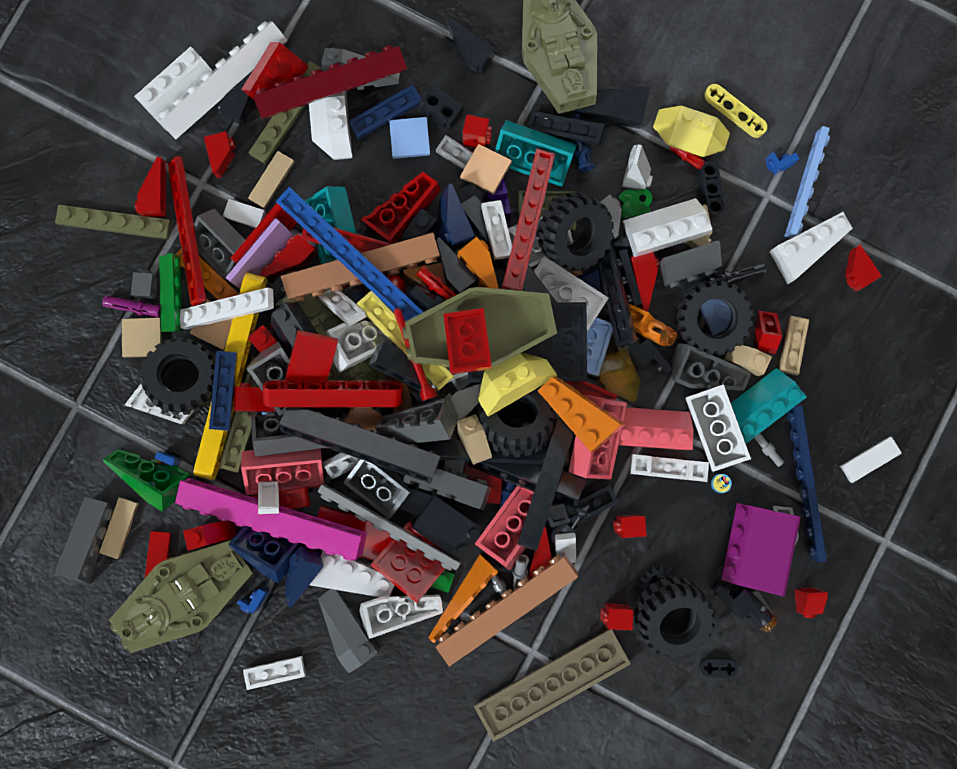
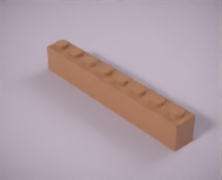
M433 233L361 253L383 274L388 273V276L400 273L399 270L404 268H416L421 263L426 265L436 263V259L440 258ZM339 260L281 276L287 299L294 303L304 301L305 297L310 295L313 297L322 296L324 291L331 290L336 292L342 290V286L348 284L351 287L362 284Z
M559 554L549 561L550 564L548 566L537 568L533 572L534 576L529 579L527 577L523 578L517 583L518 587L513 590L509 588L503 592L501 599L498 601L493 599L485 605V610L474 612L469 617L471 620L466 623L462 621L454 627L455 631L451 634L446 632L440 636L436 649L448 666L460 660L578 578L579 573L565 554L561 557Z

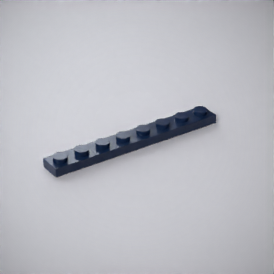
M802 405L794 406L787 412V418L792 426L790 437L795 446L793 456L795 461H797L796 475L801 484L799 495L804 503L802 514L806 519L805 533L810 542L808 553L813 561L823 562L827 560Z

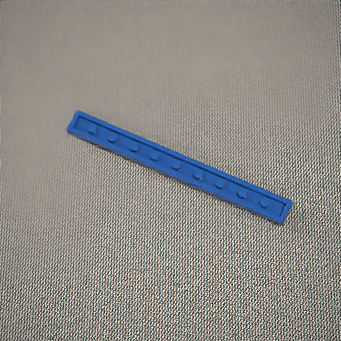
M288 187L276 201L277 204L392 311L399 308L402 311L405 322L423 313L411 299L292 188Z

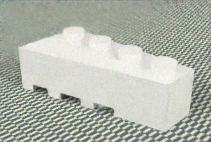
M844 212L793 237L770 251L787 285L797 279L853 229Z
M323 550L321 559L324 567L310 585L377 597L391 596L395 585L371 565L358 559L354 561L345 560L341 555H330Z

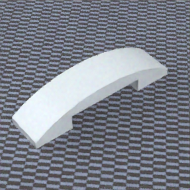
M632 454L630 474L707 482L709 462Z

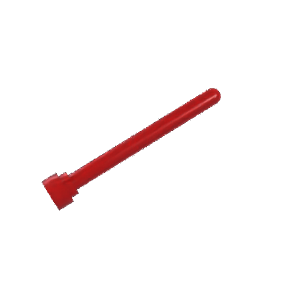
M396 308L394 315L403 336L402 328L406 327L402 311ZM404 340L406 347H410L409 340ZM413 364L422 387L420 389L422 401L438 396L435 388L429 385L422 364Z

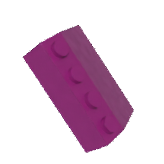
M737 503L721 580L785 597L801 517Z

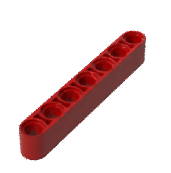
M270 380L263 383V404L268 407H397L402 404L403 384L398 381Z

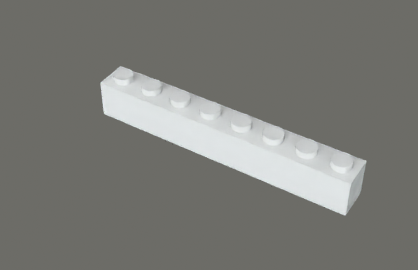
M273 21L261 23L257 27L258 32L254 35L251 33L243 40L245 43L240 48L238 46L234 47L229 52L230 56L226 60L222 58L215 64L217 68L214 71H207L201 77L202 81L198 85L194 83L187 89L188 94L184 97L179 96L173 101L174 106L168 110L166 108L159 114L160 118L158 121L175 139L182 135L255 68L270 42L284 44L287 41Z

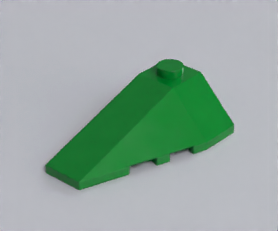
M116 449L103 459V462L146 502L162 512L176 501L180 481L190 478L189 473L177 466L169 464L168 466L158 465V460L151 459L149 461L142 459L138 454L121 449Z

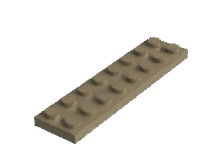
M607 629L474 704V708L494 742L631 663L612 629Z

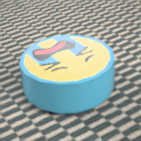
M717 474L711 481L713 490L718 493L729 491L732 485L731 479L725 474Z

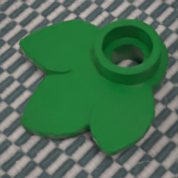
M628 189L618 196L624 202L621 208V218H633L651 212L649 205L652 202V194L647 189H639L638 191ZM645 195L647 199L641 202L639 197Z

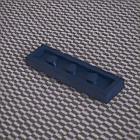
M411 85L348 121L349 125L359 140L390 122L389 120H394L420 105L421 97L415 87Z
M216 351L209 429L230 431L238 355L236 352Z

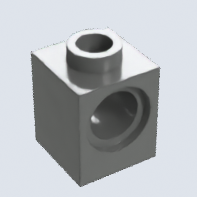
M140 270V273L133 272L131 295L136 298L156 300L159 277L152 274V271Z

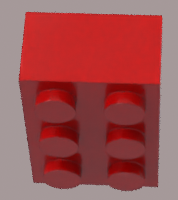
M270 42L241 90L253 98L256 90L267 87V90L275 88L274 84L285 81L286 84L293 82L292 79L304 75L309 66L282 43Z

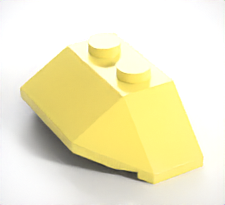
M684 106L659 109L653 126L667 145L702 157L724 151L730 134L717 117Z
M522 352L492 369L484 371L478 401L489 417L542 386L551 377H557V374L547 359Z

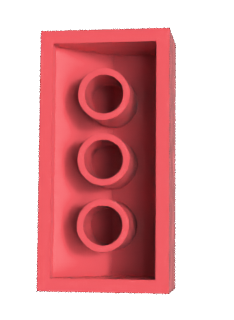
M584 395L623 422L627 406L626 402ZM622 428L599 449L590 452L576 436L569 473L584 478L611 479Z
M626 408L623 423L626 425L622 427L618 446L693 450V425L690 412Z
M321 448L255 456L254 450L242 451L241 470L246 495L258 494V482L277 481L279 491L308 487V489L320 488L324 484Z
M519 486L514 489L475 543L476 546L509 571L516 563V557H520L526 547L517 545L534 494V492Z

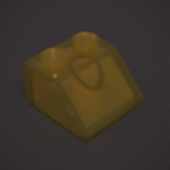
M628 350L606 355L601 372L599 373L601 383L605 384L607 391L632 402L636 401L641 381Z

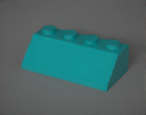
M506 120L501 128L495 152L512 160L509 169L529 176L536 149L554 153L555 156L548 182L562 187L577 144Z
M327 186L305 200L332 227L357 234L345 187ZM316 243L321 265L338 260L323 245Z
M777 368L730 403L745 444L806 398V395L795 381Z

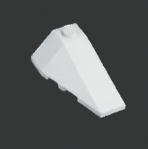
M634 145L631 150L622 187L636 191L650 187L652 176H650L651 168L642 145Z
M361 321L350 327L343 323L326 332L327 336L338 338L333 362L339 372L373 356L377 344L384 340L390 341L373 322Z
M424 595L418 603L409 596L379 597L361 603L360 607L362 624L369 639L443 613L440 595Z

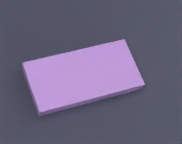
M274 219L226 276V279L241 289L244 275L248 272L260 276L264 266L272 263L275 254L280 250L283 251L287 246L288 240L294 235L280 221Z

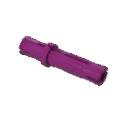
M108 295L103 298V307L130 311L141 316L144 314L155 317L161 316V305Z

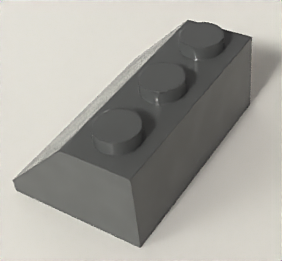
M215 209L198 215L194 223L198 253L226 280V276L236 266V263L230 258L243 244L245 239Z
M718 240L663 258L659 263V268H657L663 286L674 288L680 286L682 281L688 280V282L698 280L700 275L706 274L707 277L708 275L716 274L717 270L722 266L720 242Z
M278 341L262 351L247 367V370L263 392L264 382L285 380L290 358ZM274 407L279 416L284 414L287 408Z

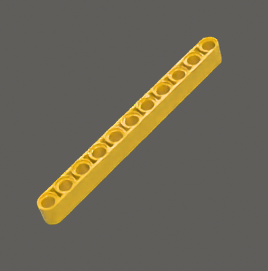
M247 272L244 275L239 295L266 288L267 278ZM259 312L236 317L232 320L225 351L238 353L234 388L240 387L251 346V341L248 337L255 331ZM210 405L193 474L194 476L214 480L218 473L228 431L209 429Z

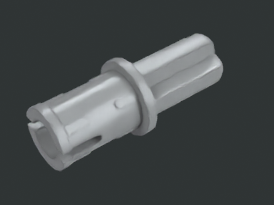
M526 555L516 557V566L513 569L514 589L518 587L517 583L528 576L527 566L529 558Z

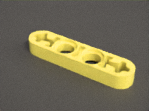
M712 84L707 88L704 93L705 100L749 135L759 138L766 132L767 123L720 85ZM716 91L717 94L712 97L710 95L711 92ZM730 101L733 104V108L730 110L726 109L723 103ZM744 112L747 114L748 119L741 121L738 114ZM753 119V122L748 126L747 124ZM760 125V130L755 131V126Z

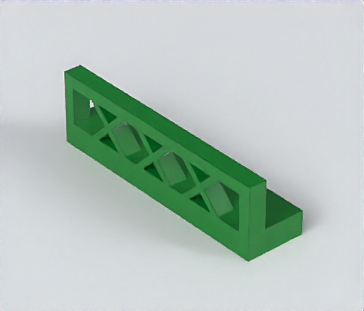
M167 253V255L159 256L161 332L183 331L180 328V310H182L181 260L179 255Z

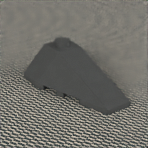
M325 48L322 59V72L329 70L330 65L340 63L341 66L347 64L348 59L358 57L359 60L365 58V56L344 49ZM400 73L357 87V89L362 90L364 86L369 85L381 87L399 84Z

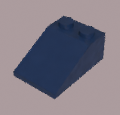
M449 184L439 199L437 239L440 237L454 252L468 244L475 235L453 185Z
M244 526L228 544L230 548L259 572L277 583L287 574L291 556L301 547L300 543H291L284 537H272L268 532H257L249 526Z

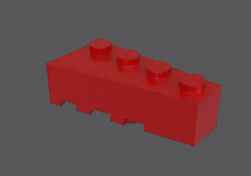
M422 172L406 184L400 192L394 193L389 197L390 199L387 202L377 206L370 215L364 216L361 221L365 227L382 240L395 244L421 209L425 211L440 193L439 184Z

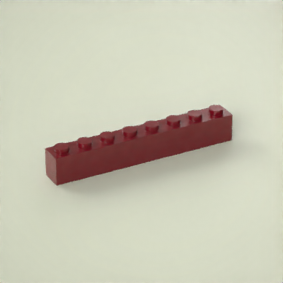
M393 45L382 48L383 52L376 54L375 51L366 53L365 58L358 60V57L348 59L347 64L341 66L340 63L330 65L327 71L322 72V69L312 71L309 77L304 78L303 75L293 78L291 83L286 84L285 81L274 84L275 88L267 90V87L256 90L253 98L261 119L263 120L404 72L407 67L400 47L394 48Z

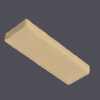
M277 151L248 199L266 209L295 163L294 160Z
M789 316L779 370L782 373L799 375L809 319Z
M122 497L118 498L99 553L116 559L121 557L139 505L138 502Z

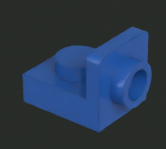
M772 152L766 158V166L776 175L795 165L799 157L797 153H794L790 156L785 154L778 159L776 154Z
M265 587L258 590L255 589L249 598L251 602L242 598L238 600L237 604L241 606L240 609L248 614L255 613L261 607L270 590Z

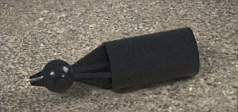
M589 505L575 507L576 514L569 515L570 522L555 526L547 534L550 544L555 546L556 534L574 533L579 528L581 518L590 516L588 512Z

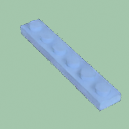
M822 126L815 134L784 237L792 239L802 231L803 223L801 221L809 208L807 201L814 192V188H812L813 181L815 182L818 178L819 170L817 168L823 161L825 153H822L823 148L826 147L830 138L828 127Z

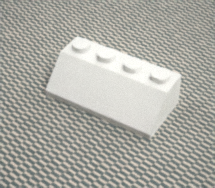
M189 47L134 97L158 121L160 118L159 114L164 109H171L174 106L173 101L188 94L187 89L194 83L198 85L202 81L201 77L207 71L212 72V69L192 47Z
M696 198L623 220L634 257L706 236L712 230L707 212Z
M724 385L685 398L712 471L751 459Z

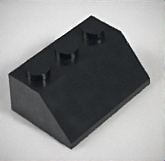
M284 302L271 315L270 328L289 357H291L297 330L318 334L299 303Z

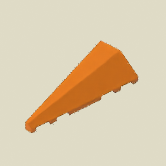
M481 553L428 638L433 643L474 600L489 580L498 573V570Z

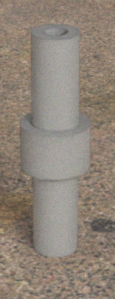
M760 433L754 437L762 447L761 450L766 456L769 455L778 467L784 463L775 452V447L768 443Z
M497 574L491 578L496 592L502 594L507 590L505 588L506 584L502 579L500 580Z

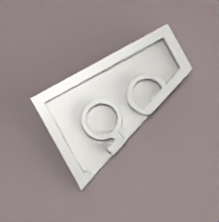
M141 384L125 404L126 406L179 424H184L195 411L191 410L189 415H184L183 412H179V415H173L170 411L166 413L151 402Z

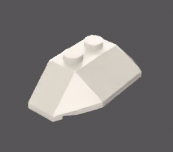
M347 92L310 103L312 141L334 160L353 158L350 125L348 122Z

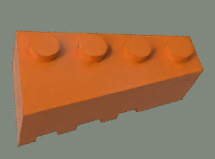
M551 377L538 390L590 452L599 449L626 425L559 377Z

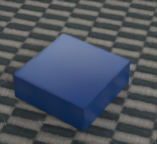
M159 451L155 455V459L171 466H178L180 463V458L166 452Z

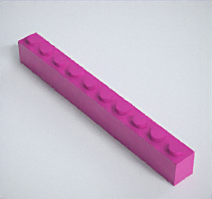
M192 478L182 480L179 483L175 503L182 505L184 509H195L200 511L199 513L202 515H214L222 521L230 520L235 522L234 524L237 526H249L257 532L265 531L270 533L272 537H284L291 543H303L310 549L319 548L325 550L324 552L330 555L338 554L343 556L345 560L354 561L363 554L367 532L283 506H279V513L258 514L257 498Z

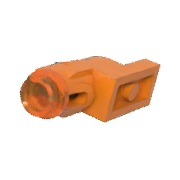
M628 303L635 332L661 346H671L675 342L677 334L672 328L654 319L649 312Z

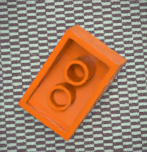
M476 237L463 247L457 256L478 278V287L499 289L490 252L488 251L489 247L483 240H479Z

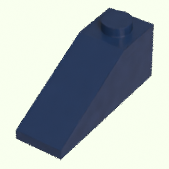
M299 547L291 556L284 592L288 607H292L324 567L319 552Z

